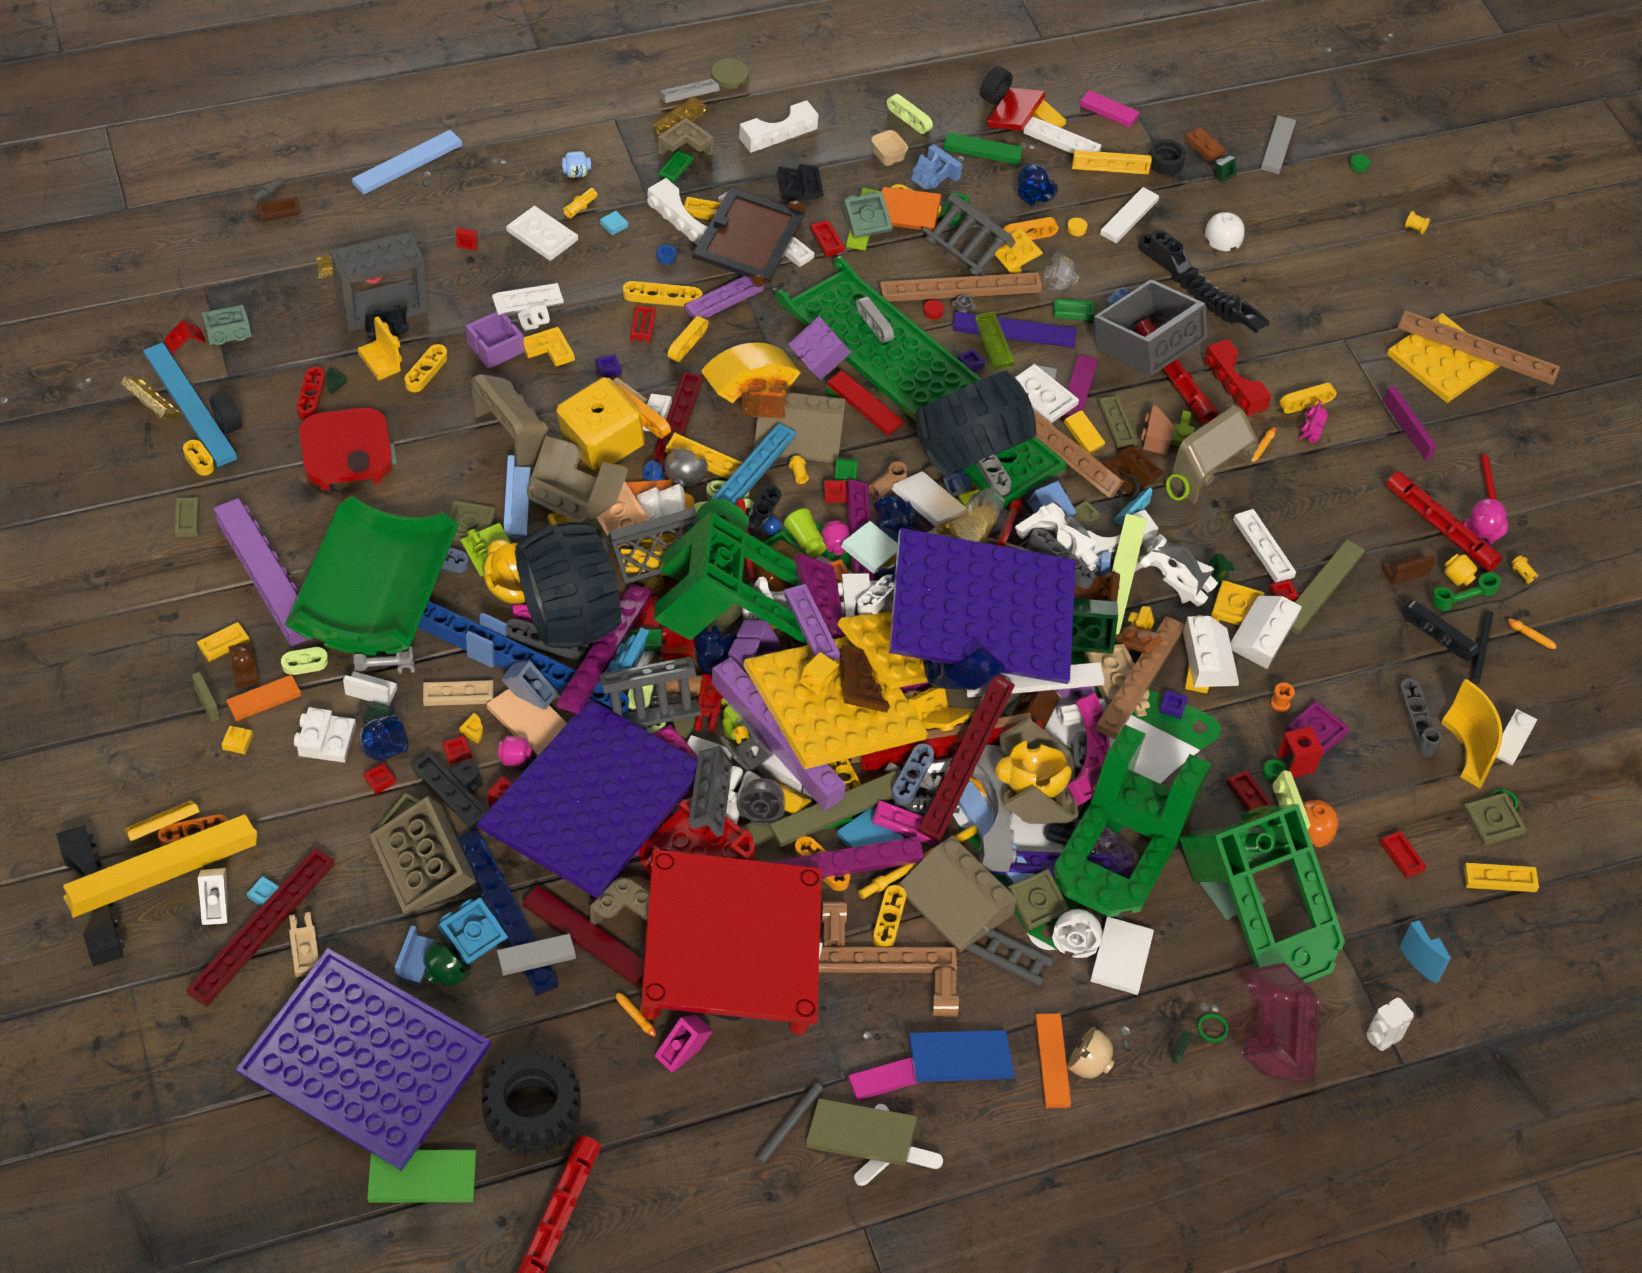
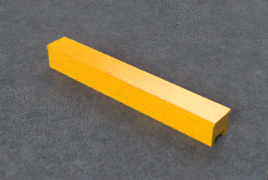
M244 814L63 885L66 892L64 900L71 911L72 917H77L256 846L257 831Z

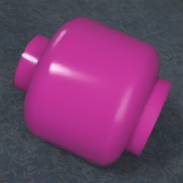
M840 521L827 523L821 531V536L824 539L823 542L827 547L826 551L832 552L834 555L844 554L846 551L841 545L843 541L850 537L848 526Z
M506 736L503 741L499 742L498 759H501L503 765L524 767L527 760H532L533 746H529L527 738Z

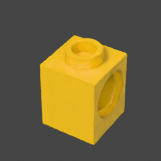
M820 652L805 666L800 683L819 695L834 680L839 664Z

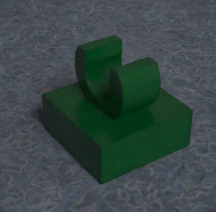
M1228 156L1225 159L1219 158L1214 161V164H1216L1214 172L1217 174V181L1223 183L1237 175L1235 157Z
M1216 553L1207 564L1213 567L1214 571L1211 576L1218 582V585H1220L1224 578L1229 577L1228 573L1230 570H1235L1233 563L1226 561L1223 554Z

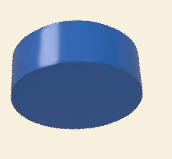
M662 245L657 249L656 258L662 264H671L677 258V251L671 245Z

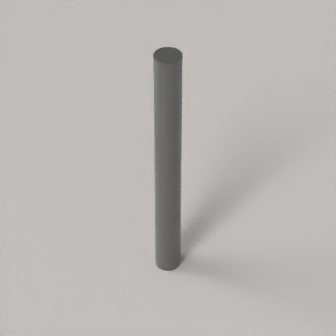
M815 1083L755 1158L759 1164H765L823 1090L820 1084Z

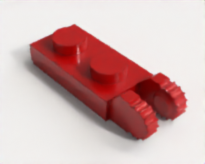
M703 674L698 698L701 715L696 717L695 730L701 731L703 716L711 717L709 731L715 733L723 696L711 684L712 675Z

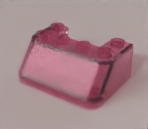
M1285 962L1250 969L1247 989L1260 1002V1009L1257 1015L1258 1035H1256V1040L1254 1038L1245 1040L1242 1046L1243 1057L1264 1076L1298 1082L1313 1081L1316 1075L1319 1001L1316 994Z

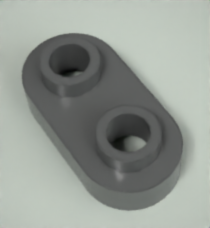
M1084 731L1077 732L1071 740L1074 771L1079 774L1087 753V735Z

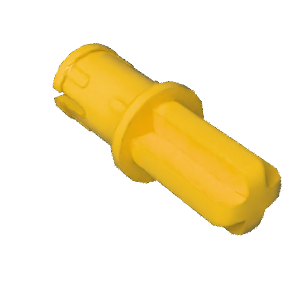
M590 188L581 196H575L574 200L563 208L564 214L570 219L573 218L579 211L587 208V204L598 196L597 192Z

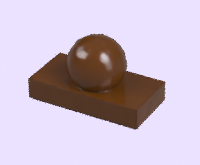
M252 642L229 646L236 688L259 684Z

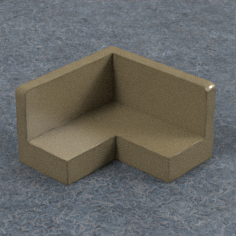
M684 118L658 136V153L661 155L668 150L673 152L685 143H688L699 152L704 151L708 155L713 154L714 137L687 118Z

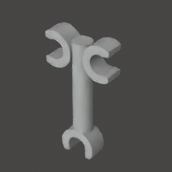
M410 646L407 652H397L396 656L367 658L363 654L353 655L355 671H364L370 666L397 665L399 673H402L403 668H410L411 673L415 671L412 646Z
M889 763L885 772L891 773L896 771L899 776L902 770L897 765ZM907 772V776L910 778L919 777ZM926 772L920 787L927 789L925 795H935L942 778L938 775L934 779L930 776V772Z

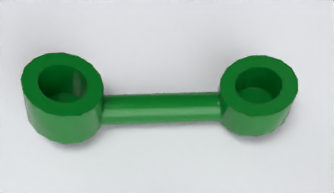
M1493 572L1484 573L1480 576L1477 587L1456 594L1446 587H1436L1431 602L1437 609L1448 611L1454 603L1480 594L1482 596H1493L1500 588L1501 578Z

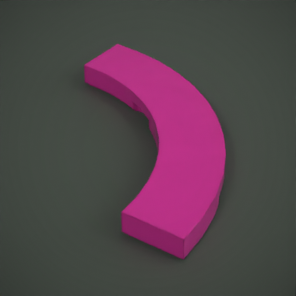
M1095 692L1076 701L1085 724L1087 753L1081 772L1067 786L1077 801L1078 806L1094 795L1107 752L1110 749L1109 736L1095 730L1097 723L1104 714Z

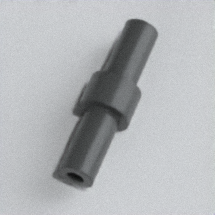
M278 177L273 182L263 185L260 191L251 196L252 202L257 203L264 197H269L275 193V190L284 184L283 178Z

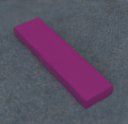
M1078 354L1068 391L1079 399V403L1060 418L1066 419L1081 410L1084 411L1098 359Z
M1389 387L1383 402L1425 461L1431 459L1437 446L1396 387Z

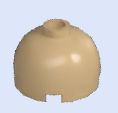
M1093 1027L1082 1037L1083 1043L1079 1048L1076 1047L1067 1064L1071 1072L1082 1078H1096L1102 1072L1107 1074L1114 1064L1112 1060L1114 1053L1112 1042L1103 1032Z

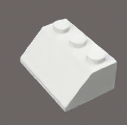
M1258 596L1230 643L1232 651L1268 669L1295 623L1302 606L1283 596Z
M1210 616L1187 617L1183 636L1194 687L1238 686L1239 680L1227 628Z

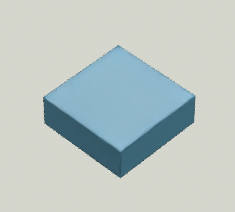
M617 211L600 219V224L611 235L628 227V221Z
M262 876L248 891L247 897L263 906L280 886Z

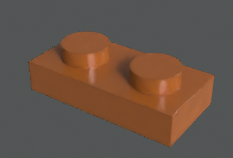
M1201 127L1187 133L1185 136V141L1209 162L1224 155L1225 149Z
M1131 625L1115 637L1117 644H1124L1126 648L1148 654L1163 642L1160 634Z

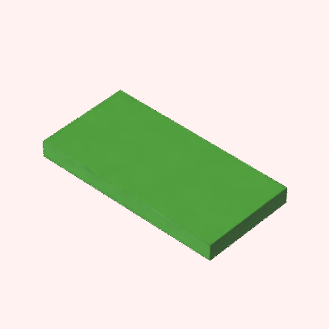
M417 1150L402 1172L371 1154L368 1203L474 1202L476 1150Z

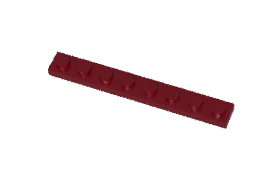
M996 673L992 676L917 830L935 842L941 840L1015 684Z
M314 848L186 989L187 995L208 1007L335 865L334 859Z

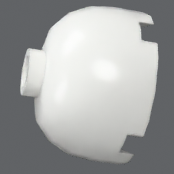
M1220 212L1208 221L1204 237L1209 240L1211 247L1217 250L1230 251L1231 248H1239L1243 243L1245 227L1237 215L1229 212Z
M1072 909L1058 918L1052 938L1054 945L1060 952L1065 954V951L1074 953L1072 957L1084 958L1095 954L1101 943L1102 929L1098 919L1092 913L1082 909Z

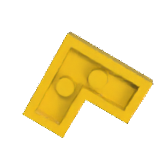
M559 327L524 337V352L527 358L548 353L555 367L575 361V355Z

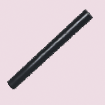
M1486 611L1484 614L1478 644L1479 652L1476 654L1471 682L1474 684H1479L1481 680L1494 615L1491 611Z

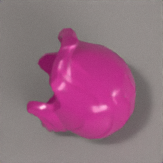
M1487 498L1480 500L1472 508L1470 518L1464 521V525L1478 537L1486 538L1488 543L1493 544L1495 540L1508 532L1506 510L1503 504L1495 499Z

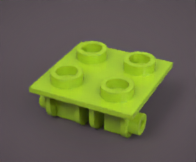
M500 523L479 532L472 529L467 532V537L460 539L480 577L484 576L483 568L490 543L498 539L511 543Z

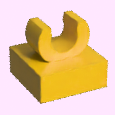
M1142 606L1140 613H1130L1128 621L1132 622L1131 626L1151 631L1154 624L1151 607Z
M229 725L221 744L222 749L246 754L253 737L252 730Z

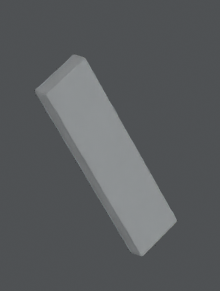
M1278 115L1261 170L1280 174L1296 120Z

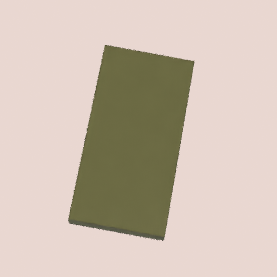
M818 1099L806 1146L811 1149L906 1166L918 1117Z

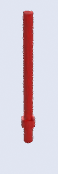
M1022 497L1011 501L1009 513L997 541V546L1005 547L1017 514L1022 510Z

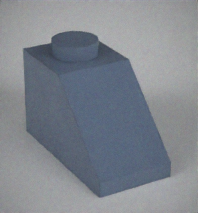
M530 660L514 663L501 679L515 696L543 710L547 709L558 694Z

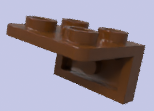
M1113 571L1100 577L1095 575V579L1089 589L1081 588L1075 584L1074 598L1117 602L1120 574Z

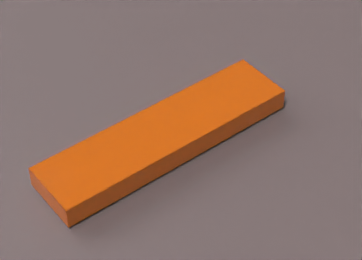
M1061 1013L1036 1014L1035 1023L1045 1108H1070L1071 1098Z

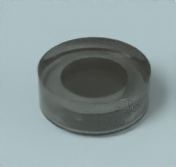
M362 451L351 453L347 457L349 470L355 473L366 471L370 465L368 455Z

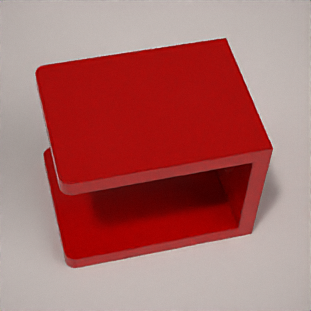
M1311 726L1285 732L1277 755L1278 757L1294 755L1289 768L1294 778L1316 772L1324 750Z

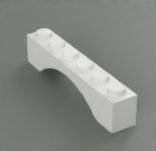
M667 178L648 188L647 201L650 207L657 210L664 219L669 220L676 229L682 231L692 242L694 241L698 245L708 226L698 222L686 211L679 196V188Z

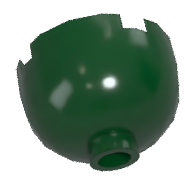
M438 937L429 945L424 953L423 964L427 970L424 975L433 985L438 982L446 987L456 986L467 979L472 973L470 970L465 972L461 968L466 966L464 962L448 945L441 946L439 943L443 940Z

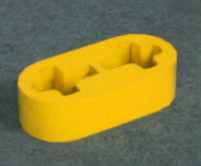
M189 440L183 445L184 456L197 474L206 476L214 471L213 458L200 441Z

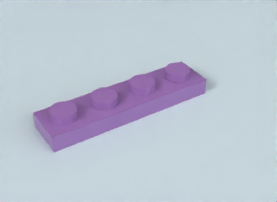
M743 276L685 304V311L693 320L696 316L706 319L763 291L764 285L757 287L753 284L751 278Z
M803 584L785 589L784 596L813 656L815 657L821 652L831 660L839 659L840 652L807 585Z

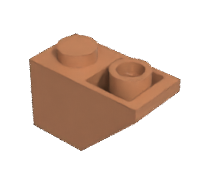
M1153 405L1151 413L1146 414L1144 425H1147L1148 428H1143L1141 440L1145 441L1143 450L1168 455L1174 425L1157 406Z

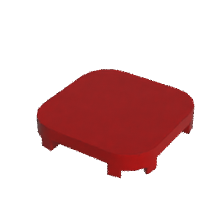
M356 408L317 413L304 419L300 425L299 433L305 476L308 482L311 481L313 484L321 486V490H330L329 484L373 479V483L376 484L382 482L381 478L387 475L389 471H392L393 463L387 423L384 415L378 410Z
M685 799L679 803L680 809L643 844L639 853L642 868L650 877L653 849L755 861L756 850L750 832L747 829L745 831L728 817L725 818L722 836L716 837L708 825L693 829L689 824L692 801L687 802Z

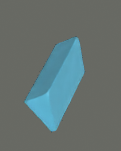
M1148 488L1140 492L1134 500H1131L1114 518V522L1123 526L1126 514L1132 515L1143 511L1150 503L1152 489Z

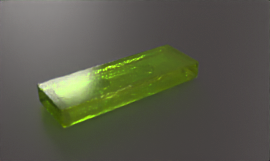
M995 311L976 315L975 322L994 370L1013 366L1014 359Z

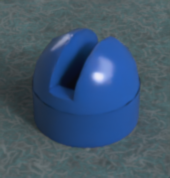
M770 516L763 526L764 532L768 535H775L782 529L780 521L774 516Z

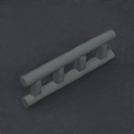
M990 929L984 935L991 939L986 949L974 943L969 944L965 949L1039 987L1042 986L1045 979L1039 976L1041 969L1044 965L1052 968L1055 959L994 929ZM1000 944L1013 950L1008 960L995 954ZM1022 954L1035 960L1030 971L1017 965Z

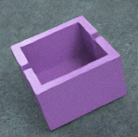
M496 311L465 326L467 344L475 354H478V357L488 369L524 353L523 334L514 324H511V320L506 314L498 315Z
M819 316L788 344L820 380L851 353L844 342Z
M744 620L737 633V639L734 640L729 650L728 656L729 658L732 657L748 675L743 666L745 659L784 651V648L768 622L765 620Z

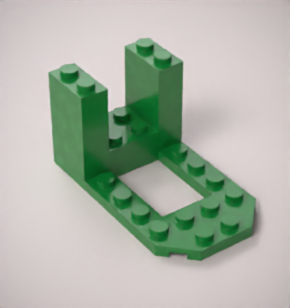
M711 511L662 554L660 571L679 581V583L656 602L655 621L691 641L736 603L777 629L808 645L791 610L742 582L745 557L793 585V587L799 586L797 566L793 560Z
M1125 724L1107 752L1091 804L1053 868L1056 878H1059L1062 883V891L1065 897L1108 917L1119 916L1120 912L1130 911L1131 913H1136L1142 910L1180 840L1179 837L1183 835L1192 818L1211 763L1189 754L1171 788L1133 772L1146 734ZM1109 820L1115 821L1152 839L1130 879L1087 860Z
M1299 804L1260 806L1241 813L1242 821L1234 825L1219 829H1199L1179 837L1194 882H1227L1258 975L1285 989H1293L1333 972L1336 965L1334 961L1338 952L1342 950L1345 940ZM1290 859L1312 927L1274 941L1252 874Z

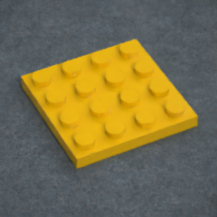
M1443 313L1433 319L1436 322L1466 332ZM1410 334L1389 348L1387 352L1390 358L1446 403L1500 367V365L1415 334Z
M892 611L844 617L837 624L856 648L864 650L871 667L889 689L952 677V667L948 663L889 653Z

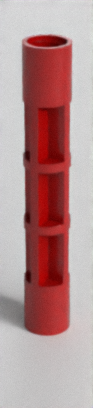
M1149 319L1142 320L1134 328L1135 333L1144 337L1157 330ZM1178 358L1161 369L1171 379L1174 388L1182 394L1188 403V407L1202 425H1206L1218 416L1217 409L1206 394L1200 391L1193 381L1192 375L1186 372Z
M1401 471L1395 472L1389 478L1386 488L1437 528L1446 538L1455 543L1487 572H1491L1501 562L1503 556L1450 514L1441 504L1421 490L1418 485Z
M579 1136L516 1273L546 1272L583 1186L601 1150V1145L596 1140L587 1136Z

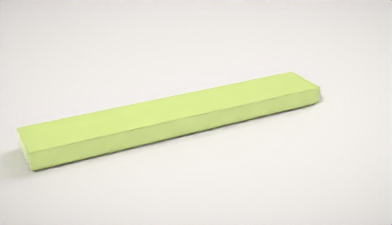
M1130 514L1125 516L1112 572L1115 571L1120 574L1116 636L1120 634L1147 523L1146 518Z

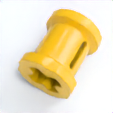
M1412 211L1407 218L1405 227L1418 230L1423 235L1430 223V219L1418 216Z

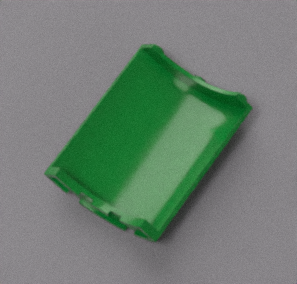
M352 495L339 502L285 626L309 640L314 637L324 641V646L353 654L376 655L377 652L386 651L387 654H393L410 648L459 524L443 511L426 517H403L382 512L366 505Z

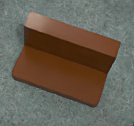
M1422 553L1414 554L1383 564L1382 571L1390 583L1395 585L1430 574L1435 557L1431 555L1424 558Z
M1055 690L1023 692L1011 716L1030 713L1032 721H1041L1043 729H1045L1060 696Z

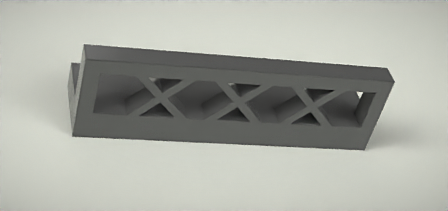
M721 746L699 751L689 824L693 829L708 825L716 837L722 836L724 833L733 765Z

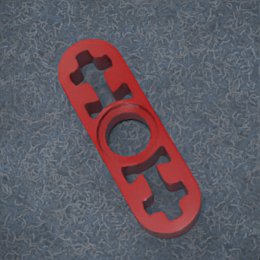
M311 367L305 373L296 404L297 414L301 419L317 414L326 382L325 372L320 367ZM310 390L317 392L312 396L306 395V392ZM307 403H309L310 408H307V410H305L307 407Z

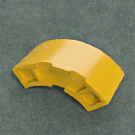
M746 343L729 348L714 357L701 371L717 394L732 403L759 383H764L765 385L775 384L789 389L801 373L782 349L766 343Z
M1465 679L1452 707L1443 718L1441 724L1456 736L1460 744L1463 743L1465 766L1460 777L1481 788L1501 747L1502 724L1491 700L1481 689Z

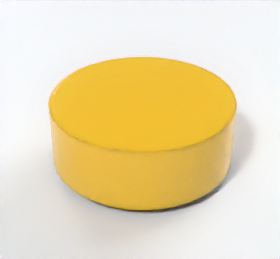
M1072 218L1068 221L1067 231L1069 234L1079 237L1086 233L1087 222L1084 219Z

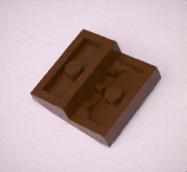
M1135 445L1121 450L1118 457L1103 462L1107 468L1119 477L1125 474L1136 476L1140 489L1152 483L1163 473ZM1126 477L1121 488L1128 494H1132L1136 490V485L1131 477Z

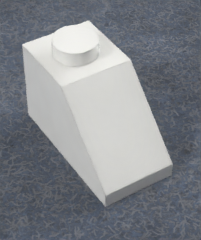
M1516 709L1502 735L1501 747L1496 758L1513 766L1538 719Z
M226 868L201 870L198 876L202 925L227 923L228 887Z

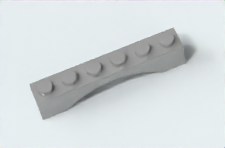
M986 745L972 776L981 783L991 801L994 824L983 836L979 848V862L988 871L1009 872L1011 863H1015L1016 849L1012 848L1014 830L1010 829L1013 815L1012 811L1007 810L1003 804V795L1007 791L1008 784L1001 782L995 774L996 765L1000 759L1004 758V754L1001 753L999 745Z

